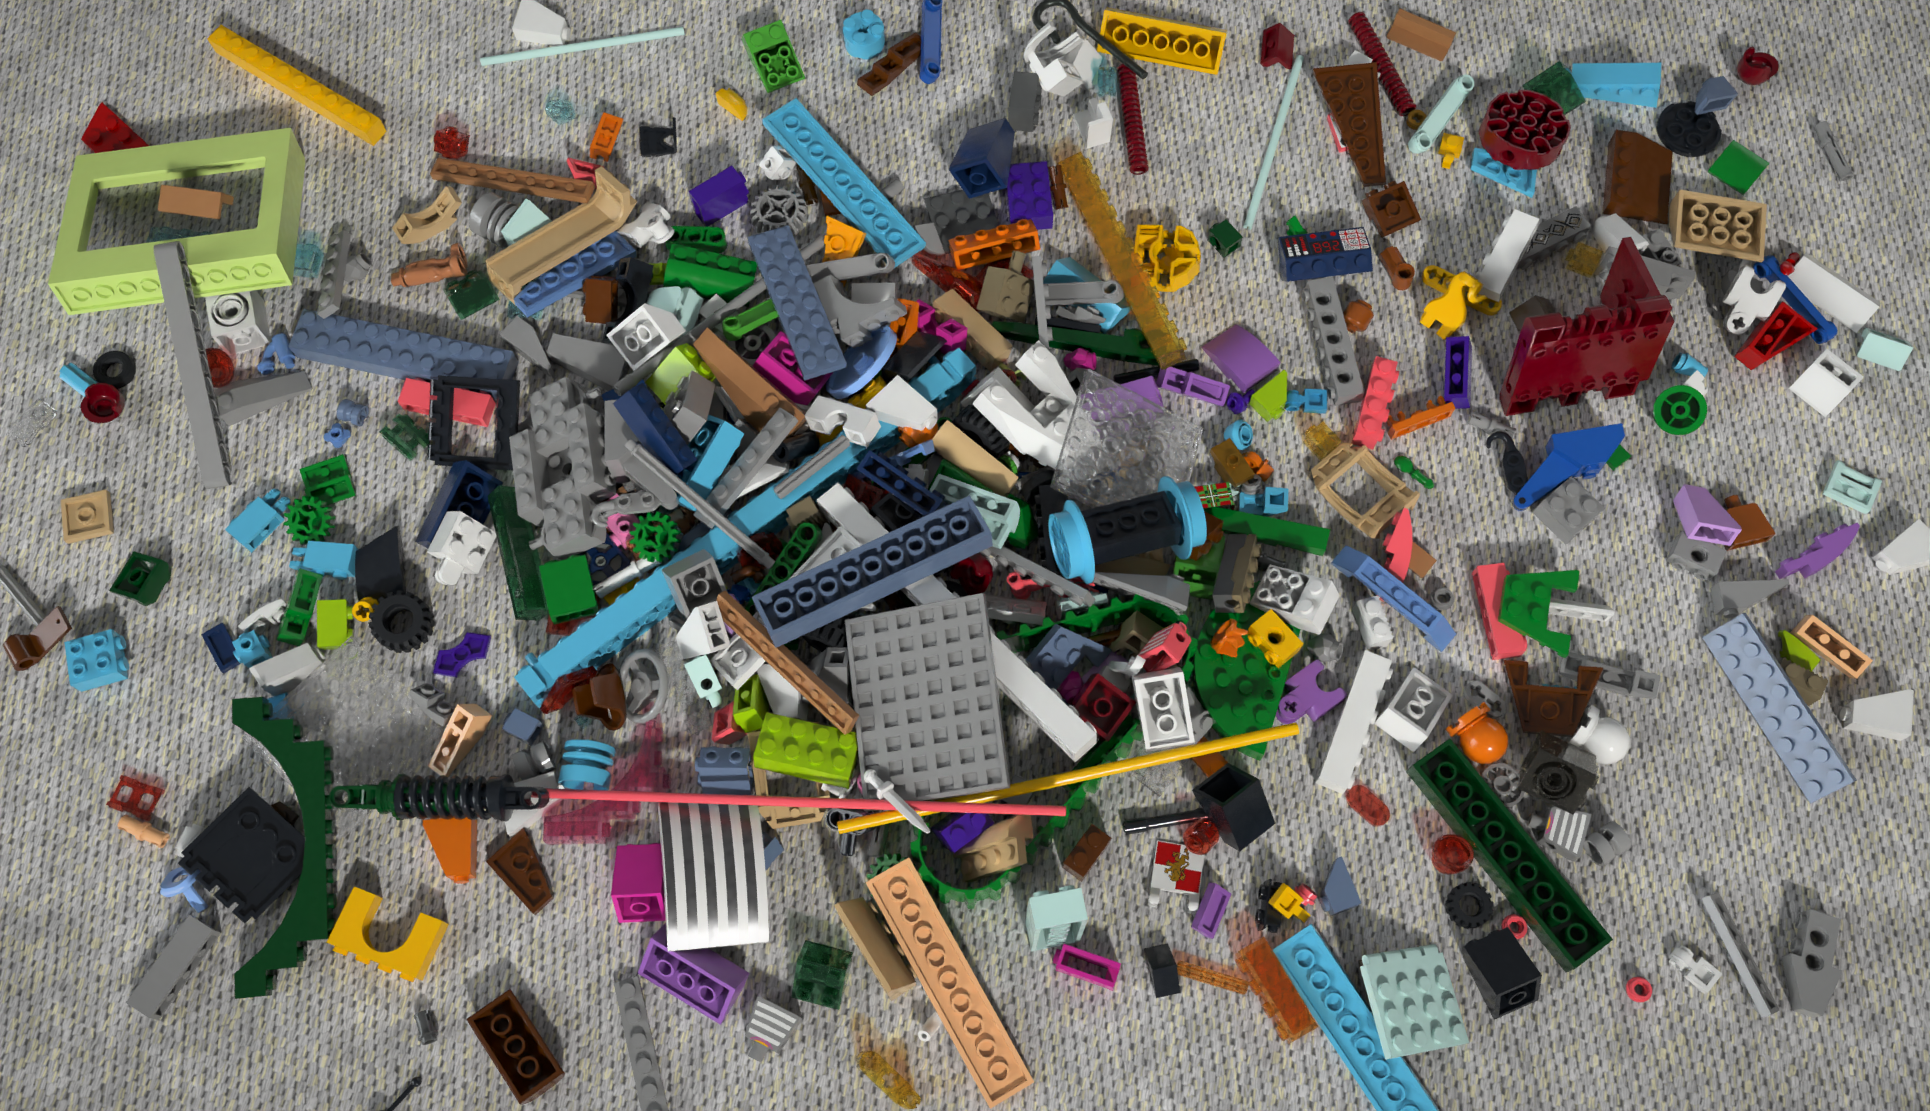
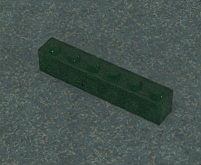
M499 485L487 497L515 620L537 621L549 614L539 568L541 560L537 548L532 550L529 546V541L535 539L532 523L518 516L515 487Z

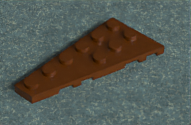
M1377 62L1313 68V75L1363 186L1385 185L1386 176Z

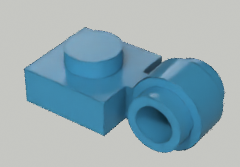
M1304 389L1303 396L1296 390L1287 391V403L1284 407H1286L1287 411H1298L1299 407L1303 405V413L1325 414L1327 411V390Z

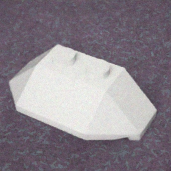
M771 455L737 499L788 473L790 462L780 463ZM734 464L728 465L718 479V483Z

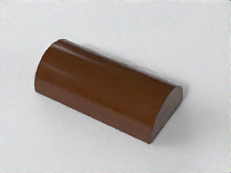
M511 989L466 1019L520 1105L535 1100L564 1077L563 1069Z

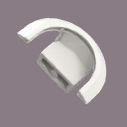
M1050 21L1029 40L1023 57L1031 70L1038 74L1041 79L1039 83L1046 92L1065 97L1084 81L1074 64L1058 58L1069 53L1085 40L1078 32H1075L1066 40L1048 50L1034 52L1038 44L1056 30L1053 22Z

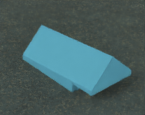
M1071 257L1055 261L1043 280V284L1096 282L1102 280ZM1124 297L1115 304H1069L1075 308L1080 306L1087 309L1089 305L1100 311L1099 315L1106 318L1104 323L1097 324L1101 326L1103 334H1107L1135 307L1134 304Z

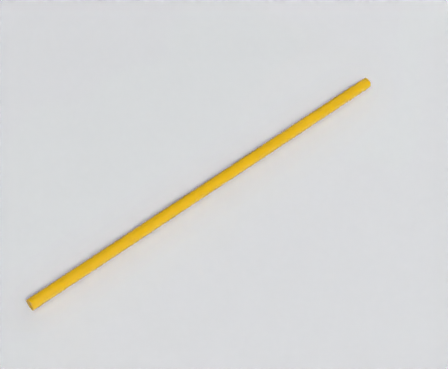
M1296 722L1013 783L1010 784V788L935 801L990 802L1298 735L1299 728ZM889 810L838 821L837 826L839 834L907 819L898 810ZM916 811L920 816L939 813L931 811Z

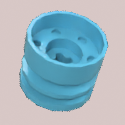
M593 740L566 741L564 749L567 752L563 754L562 758L572 764L560 767L558 784L570 789L583 790L584 782L594 783L593 790H609L611 773L601 768L613 766L614 761L610 758L615 756V748Z

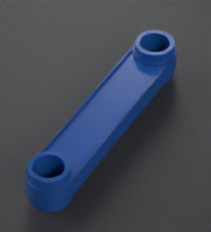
M923 0L921 6L919 76L921 81L926 84L935 82L941 73L942 0Z
M1768 255L1764 256L1763 262L1756 261L1753 269L1759 278H1766L1770 283L1776 280L1785 282L1786 288L1781 296L1793 310L1817 328L1816 331L1810 334L1817 344L1826 343L1837 335L1835 324L1827 321L1794 282L1780 271L1777 258Z

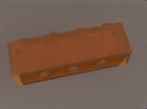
M1265 937L1235 954L1237 956L1235 960L1237 967L1242 973L1246 972L1251 981L1248 984L1252 992L1256 996L1259 994L1264 1002L1262 1008L1268 1018H1274L1278 1025L1275 1027V1030L1282 1041L1287 1040L1288 1044L1318 1027Z

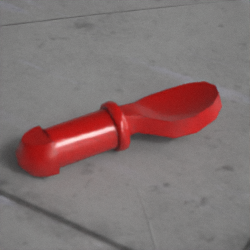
M1797 252L1791 253L1788 259L1780 265V271L1784 275L1792 274L1795 271L1794 267L1796 262L1799 261L1800 255Z

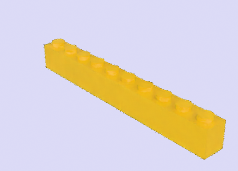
M220 25L207 38L215 52L372 146L387 132L379 117L223 25Z

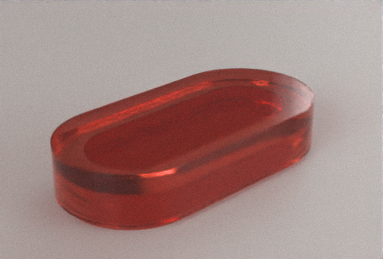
M1355 785L1348 790L1346 794L1348 805L1370 825L1376 827L1383 826L1389 820L1390 811L1388 807L1366 787Z

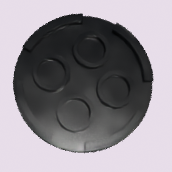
M1692 101L1670 104L1662 111L1656 124L1657 134L1661 142L1672 152L1685 157H1699L1708 154L1716 147L1722 134V130L1716 120V115L1713 112L1697 115L1694 112L1696 102Z

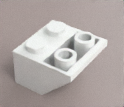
M1826 349L1789 389L1826 417L1863 379V376Z

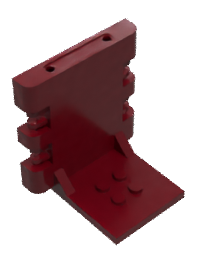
M1625 237L1621 240L1600 294L1603 305L1586 307L1583 314H1577L1575 319H1571L1570 316L1562 317L1560 312L1525 318L1499 395L1505 416L1534 412L1538 401L1545 400L1549 396L1551 399L1559 398L1561 407L1577 405L1581 395L1588 393L1590 390L1594 392L1602 390L1605 400L1634 395L1640 381L1649 379L1675 321L1670 313L1672 306L1668 298L1660 294L1632 237Z

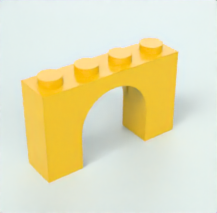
M354 886L326 943L334 946L332 951L347 956L348 952L356 954L355 960L369 965L370 961L379 963L377 969L391 974L393 969L401 972L400 978L410 982H414L415 978L423 981L449 924L420 912L408 939L402 946L390 952H378L371 944L369 929L383 898Z

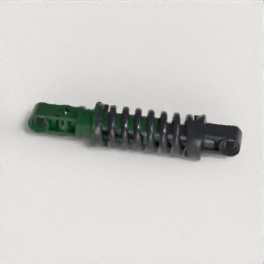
M398 774L393 782L381 780L379 784L336 786L331 790L329 800L336 808L377 809L380 814L391 812L396 820L412 819L415 817L417 819L429 817L433 820L439 818L449 820L454 817L458 820L465 818L470 820L477 818L488 820L493 818L495 820L508 821L512 816L513 810L544 808L549 802V793L543 787H515L514 781L509 774L502 776L492 775L488 778V781L482 775L476 777L474 781L470 775H466L462 780L457 775L452 776L450 780L447 776L441 775L436 780L432 775L426 776L425 779L420 775H415L411 779L406 774ZM344 791H346L348 794V799L346 802H344L342 797ZM533 792L538 794L539 799L536 804H533L531 801Z

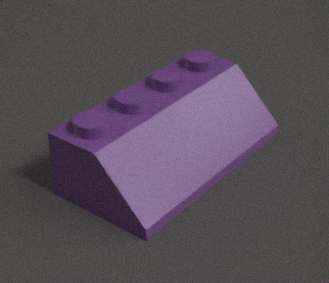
M666 923L650 938L637 973L720 1025L743 990L749 976V972L709 948L668 952Z

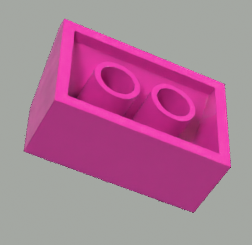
M782 331L778 333L752 365L794 403L808 405L833 374L831 372L804 381L787 337Z

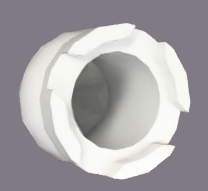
M1590 705L1589 708H1586L1575 735L1567 737L1565 745L1573 750L1581 746L1584 755L1593 762L1602 765L1615 764L1625 757L1630 748V737L1627 729L1618 720L1610 717L1599 718L1600 709Z

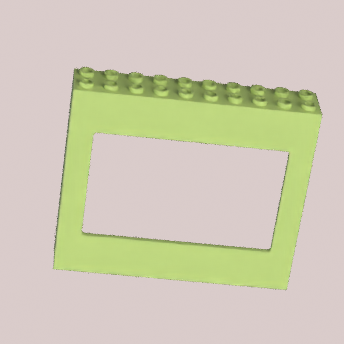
M284 128L76 156L48 281L49 287L67 314L75 315L164 303L154 256V245L180 241L184 247L194 298L292 285L305 172V157L292 129ZM265 167L258 225L254 229L86 251L98 189Z

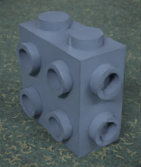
M701 747L700 757L695 759V772H698V786H702L703 794L752 795L754 774L750 748Z

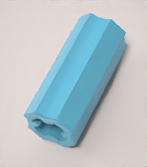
M74 363L64 365L59 371V378L84 397L86 396L84 393L87 387L99 383Z

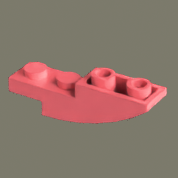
M1403 508L1401 513L1396 512L1392 521V525H1395L1392 534L1387 533L1383 542V546L1386 547L1384 553L1393 556L1392 559L1387 558L1383 568L1402 583L1408 571L1412 552V524L1409 510Z

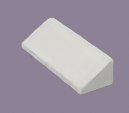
M1551 598L1548 614L1607 622L1615 614V611L1606 605Z

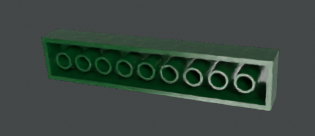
M1450 738L1406 771L1491 880L1526 921L1527 925L1565 973L1576 969L1613 940Z

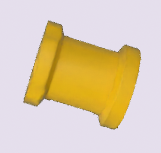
M372 597L361 599L352 608L354 618L361 622L370 620L369 613H374L375 610L372 606L374 603L378 605V601ZM362 607L369 608V612L368 610L364 611Z

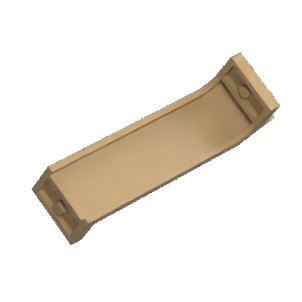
M602 166L595 170L597 189L588 204L583 203L485 260L489 281L514 305V298L523 290L521 286L623 226L637 201L630 195L629 188L625 184L620 183L613 173L608 172Z

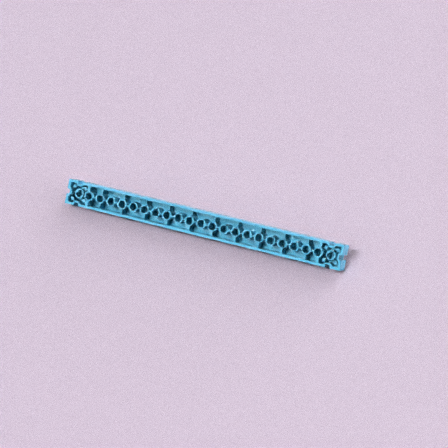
M960 348L945 354L942 363L933 355L928 360L931 365L926 369L925 373L920 377H914L908 383L937 408V414L954 402L976 380L974 376L976 374V365ZM879 421L881 428L868 447L850 442V446L787 496L783 499L777 497L773 490L774 487L832 442L823 444L816 454L807 456L797 468L790 469L778 482L769 484L759 496L750 498L743 508L733 511L728 516V520L760 547L789 525L786 520L789 517L786 511L787 508L809 495L817 504V499L835 484L843 485L851 479L852 474L858 472L856 468L869 450L876 455L879 452L884 454L901 441L899 439L901 433L898 431V426ZM844 430L838 434L837 438L841 435L846 437ZM715 525L705 536L696 538L685 551L676 553L666 565L657 567L647 579L638 581L628 593L619 595L608 608L600 609L589 622L586 621L580 624L570 636L561 638L554 648L542 652L538 658L533 653H528L525 659L529 665L523 666L514 678L536 706L542 710L560 694L572 688L677 609L662 569L704 549L713 556L720 575H723L747 557L749 553Z

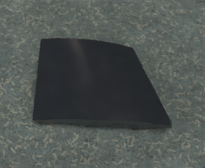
M399 525L394 526L391 530L356 551L355 579L358 602L364 597H372L376 600L382 596L387 598V593L389 592L397 594V591H403L406 593L403 576L405 567L401 552L403 543Z

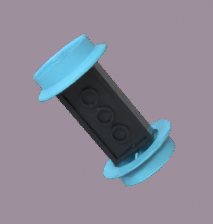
M1164 476L1160 479L1158 492L1084 511H1080L1073 500H1067L1064 503L1063 511L1050 514L1048 520L1051 548L1062 576L1065 579L1080 577L1086 584H1090L1094 580L1095 565L1171 546L1174 553L1180 559H1188L1192 548L1203 545L1207 536L1205 513L1195 487L1189 481L1176 483L1169 476Z

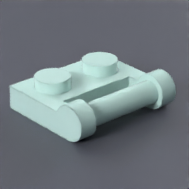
M1837 460L1834 463L1822 494L1867 514L1872 508L1882 480L1866 476L1845 466L1844 462ZM1841 474L1868 486V488L1841 476Z

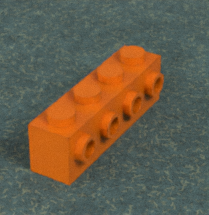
M1022 219L1017 223L1009 225H999L989 230H979L974 234L966 236L958 235L954 239L948 240L951 258L956 270L1009 258L1012 256L1013 250L1022 253L1040 250L1038 231L1031 219Z

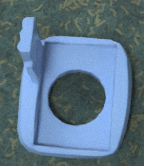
M180 867L170 871L160 885V893L164 897H172L183 893L190 905L198 913L208 907L192 885L196 881L195 877L201 872L199 869L190 875ZM179 875H187L184 879L174 882Z

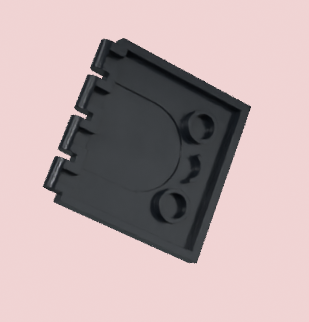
M248 787L181 852L184 857L178 864L190 875L199 869L201 872L195 877V880L209 892L218 886L220 889L213 896L225 907L230 908L236 902L238 906L232 913L245 924L251 917L256 920L301 875L305 836L257 792Z

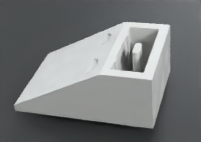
M1270 564L1250 601V605L1264 612L1272 609L1282 621L1298 629L1320 635L1340 595L1333 581Z

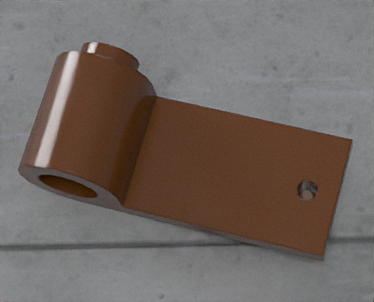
M56 606L29 635L13 634L7 637L3 643V648L13 668L16 671H24L38 663L72 627L61 606Z

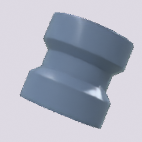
M349 399L342 400L337 409V418L339 420L351 421L353 425L359 427L364 424V420L369 414V408L366 405H356L354 401Z

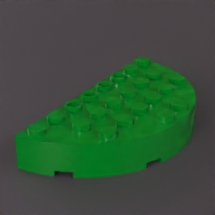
M1261 581L1254 582V587L1250 588V601ZM1246 603L1244 613L1215 612L1214 609L1202 627L1197 640L1198 646L1192 659V664L1194 665L1192 681L1195 696L1203 709L1207 710L1209 716L1213 719L1212 728L1222 738L1272 728L1292 658L1289 659L1280 668H1277L1275 664H1270L1262 650L1250 643L1248 635H1242L1245 643L1237 649V657L1217 654L1211 647L1210 642L1224 622L1229 619H1235L1238 621L1236 625L1238 628L1248 631L1250 625L1266 613L1250 605V603ZM1284 622L1299 637L1301 629ZM1268 637L1270 642L1278 643L1276 638ZM1268 741L1235 749L1260 761L1264 756Z

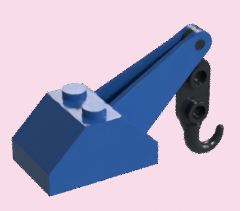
M1619 423L1552 434L1545 446L1548 457L1529 480L1524 458L1515 447L1510 435L1505 432L1492 433L1487 438L1486 447L1488 449L1491 448V442L1494 439L1499 438L1504 441L1505 451L1502 464L1508 489L1515 493L1512 503L1513 507L1518 511H1524L1558 488L1571 476H1582V479L1596 477V474H1599L1624 439L1625 433L1623 424Z

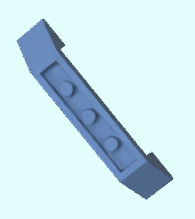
M1345 545L1331 562L1334 567L1348 578L1352 575L1424 632L1423 638L1440 652L1455 637V631L1441 613L1370 556Z

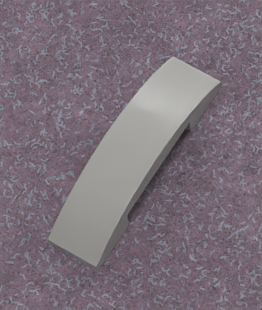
M1569 652L1566 658L1562 657L1559 674L1577 681L1578 666L1603 667V672L1596 685L1597 688L1632 697L1656 699L1660 675L1637 669L1635 672L1590 661L1588 656Z

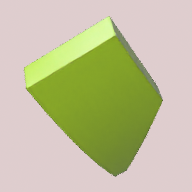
M1786 630L1778 632V637L1782 638V651H1779L1780 657H1786L1787 661L1791 660L1792 663H1796L1801 668L1804 667L1805 670L1809 669L1812 672L1821 659L1803 642Z

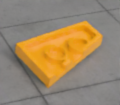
M826 216L827 234L824 237L825 255L822 258V262L857 257L867 233L830 216ZM847 280L840 281V282L843 283V286H844V287H845V284H846Z

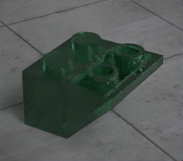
M476 269L469 271L464 279L450 281L445 285L446 288L443 289L460 320L500 300L481 269L479 271Z
M805 940L797 958L791 998L839 1010L851 968L853 952Z

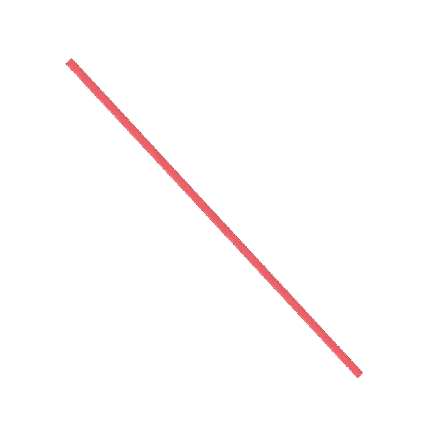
M545 788L549 793V798L897 810L889 801L876 799ZM533 792L531 797L538 798V794ZM904 800L914 811L1066 816V806Z

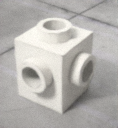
M771 146L759 165L769 179L784 180L790 176L791 170L797 162L782 146Z

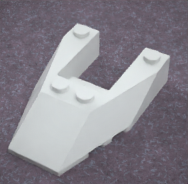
M1038 340L1022 355L1015 366L1046 397L1032 411L1028 412L995 379L980 393L973 402V405L1020 453L1024 455L1026 453L1039 460L1038 463L1045 467L1047 465L1060 472L1059 475L1084 488L1112 458L1055 356Z

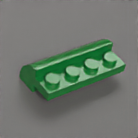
M672 243L663 287L679 286L681 289L689 287L694 289L701 298L711 299L717 294L726 303H729L754 284L757 263ZM750 301L743 306L749 307Z

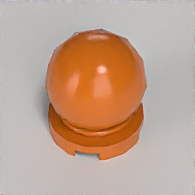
M1485 702L1458 718L1459 722L1455 724V728L1449 725L1445 729L1451 737L1460 736L1459 745L1463 753L1471 761L1479 764H1491L1498 761L1506 753L1509 745L1508 734L1504 726L1496 719L1488 717L1487 713L1490 711V708Z

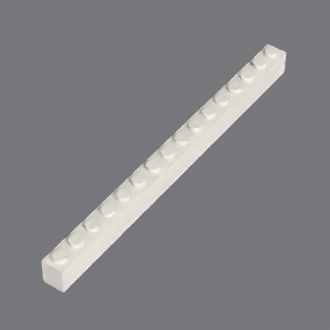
M839 483L835 484L817 499L819 510L837 528L842 526L862 545L889 533L884 528L885 525L877 516L874 518L870 514L868 507L863 502L858 503L854 499L855 496L847 487L843 488ZM933 575L900 589L916 606L960 597L955 592L951 593L947 589L946 583L940 577L936 578ZM990 626L997 686L1076 762L1097 743L1096 729L1090 722H1084L1072 705L1069 704L1067 706L1062 701L1060 693L1054 688L1050 689L1038 672L1035 671L1033 673L1028 668L1026 660L1020 655L1016 656L1004 639L1000 641Z

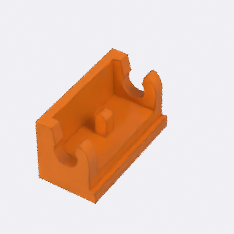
M603 112L590 146V158L597 159V156L600 155L604 157V161L608 162L623 124V118Z

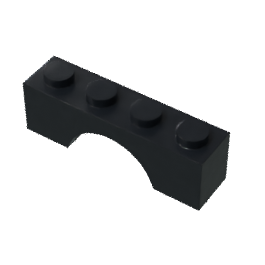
M631 257L620 259L616 281L625 291L627 299L626 308L617 320L606 322L602 343L613 345L606 335L639 307L647 303L649 297L648 289L653 279L652 270L654 265Z

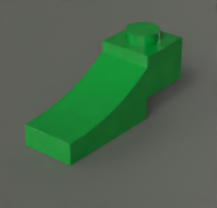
M301 568L298 570L285 613L281 619L276 638L277 641L295 646L302 644L309 620L313 615L323 575Z

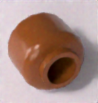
M1360 299L1349 302L1343 312L1347 330L1354 334L1356 331H1365L1374 317L1372 306Z

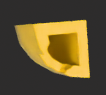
M722 88L716 92L718 104L743 121L747 115V106L744 99L731 88H728V90Z

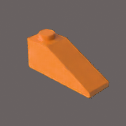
M898 298V301L906 306L907 314L890 323L889 327L896 333L897 341L889 359L917 332L919 303L916 301Z

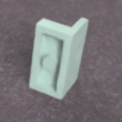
M1865 327L1862 332L1864 341L1857 352V357L1900 371L1913 346L1908 341Z

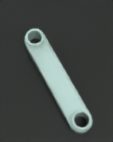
M1466 74L1457 77L1447 88L1409 140L1408 147L1412 153L1420 154L1431 147L1473 89L1474 80L1470 75Z

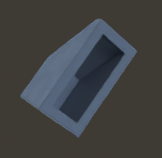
M1724 76L1708 78L1697 93L1694 112L1699 115L1726 109L1738 93Z
M1342 856L1333 862L1321 891L1322 897L1319 898L1323 911H1328L1330 916L1358 907L1362 903Z

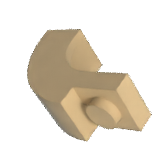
M446 186L432 205L418 213H403L392 229L402 244L423 242L449 228L457 220L454 213L462 204V201L453 187Z

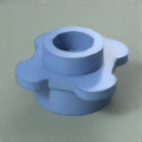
M335 423L332 425V429L324 434L323 438L326 442L330 441L335 448H340L350 438L351 432L348 429H343L339 423Z

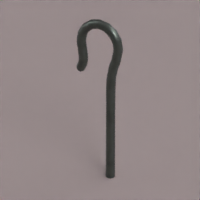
M1045 0L1035 8L1032 17L1033 23L1038 30L1046 25L1041 21L1042 12L1052 6H1062L1066 8L1082 31L1141 79L1147 77L1148 72L1088 25L1070 1ZM1054 30L1048 35L1055 44L1060 43L1061 39L1057 31Z

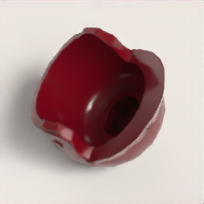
M1750 47L1745 51L1737 65L1739 79L1745 84L1752 86L1766 82L1779 69L1778 61L1774 56L1763 52L1754 53V47Z
M95 383L85 390L84 394L86 396L83 398L80 407L82 414L89 421L107 423L121 415L124 410L125 400L123 394L114 386L107 383Z
M977 553L953 564L950 575L954 580L960 579V584L967 592V595H975L986 591L993 577V568L990 561L984 555Z

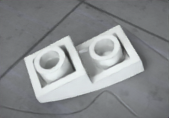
M282 599L273 601L252 613L238 627L244 632L254 630L260 635L266 629L269 621L274 626L281 623L287 604Z

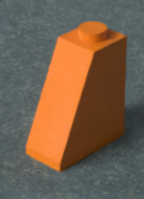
M454 817L449 820L442 818L423 820L422 825L445 876L454 880V883L457 884L469 883V879L476 878L477 820H470L468 818L458 820Z

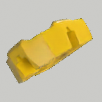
M1137 224L1130 276L1132 289L1175 292L1179 288L1190 284L1200 272L1201 263L1199 244L1193 232L1177 225L1175 231L1173 230V233H1169V230H1164L1163 225ZM1164 239L1174 240V244H1171V247H1167V244H1164ZM1145 250H1149L1150 263H1144ZM1164 252L1165 256L1159 259L1157 256ZM1160 273L1170 274V284H1166V286L1159 284Z

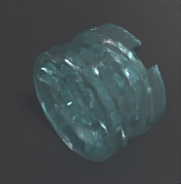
M1104 67L1098 68L1099 97H1104L1105 95H1110V97L1116 96V67H1110L1109 69Z

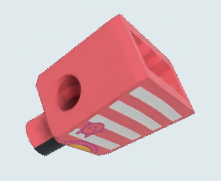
M1176 621L1156 632L1138 655L1146 660L1143 668L1147 672L1164 670L1179 663L1191 642V637L1186 633L1187 627L1184 623Z

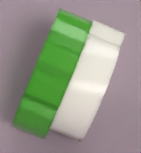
M1007 451L997 459L1015 475H1018V472L1021 470V463L1010 451Z

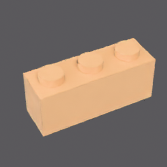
M1805 615L1790 632L1849 678L1857 679L1873 661L1814 615Z

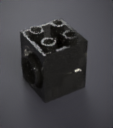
M1541 730L1519 768L1518 789L1574 815L1577 808L1581 809L1587 799L1585 794L1588 789H1593L1599 779L1597 775L1599 766L1596 765V755Z

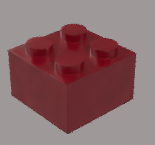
M1099 673L1091 674L1070 705L1078 711L1079 717L1084 722L1088 721L1094 726L1099 740L1109 741L1136 701Z

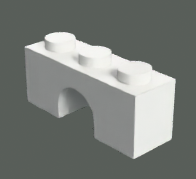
M818 395L804 415L811 430L830 435L837 426L844 424L842 428L849 442L865 447L869 446L881 428L874 411L856 407L851 403H842L831 397L826 398Z

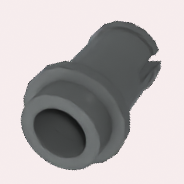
M1263 553L1260 558H1257L1258 570H1267L1270 564L1285 568V561L1269 557L1267 553Z
M430 1010L420 1011L414 1015L420 1035L418 1036V1041H421L422 1045H428L437 1041L438 1031L434 1029Z

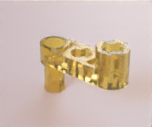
M868 1050L861 1051L857 1055L856 1067L869 1078L890 1100L904 1109L917 1108L916 1104L919 1105L921 1101L920 1096L878 1053ZM872 1056L873 1059L871 1062L874 1064L873 1067L870 1068L866 1066L865 1069V1057L871 1058ZM891 1073L893 1074L892 1082L894 1084L891 1087L887 1085L885 1088L883 1086L885 1081L882 1077L885 1074L890 1076ZM912 1095L913 1100L908 1104L906 1096Z

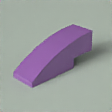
M1161 365L1156 381L1158 388L1222 407L1225 405L1230 388L1228 384L1165 365Z

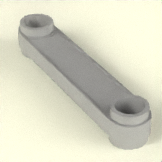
M876 253L806 265V268L813 283L830 274L839 281L889 273L894 269L895 261L887 253ZM886 258L887 264L884 268H882L881 262L883 259Z
M1115 280L1048 284L1049 297L1045 298V305L1115 304L1123 299L1124 292L1121 285ZM1035 287L1029 303L1031 307L1036 306Z

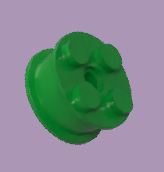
M1677 385L1664 390L1656 398L1653 405V418L1656 424L1663 431L1673 435H1685L1694 432L1703 424L1707 415V403L1703 395L1695 388L1685 385ZM1678 406H1682L1684 409L1681 415L1676 413Z

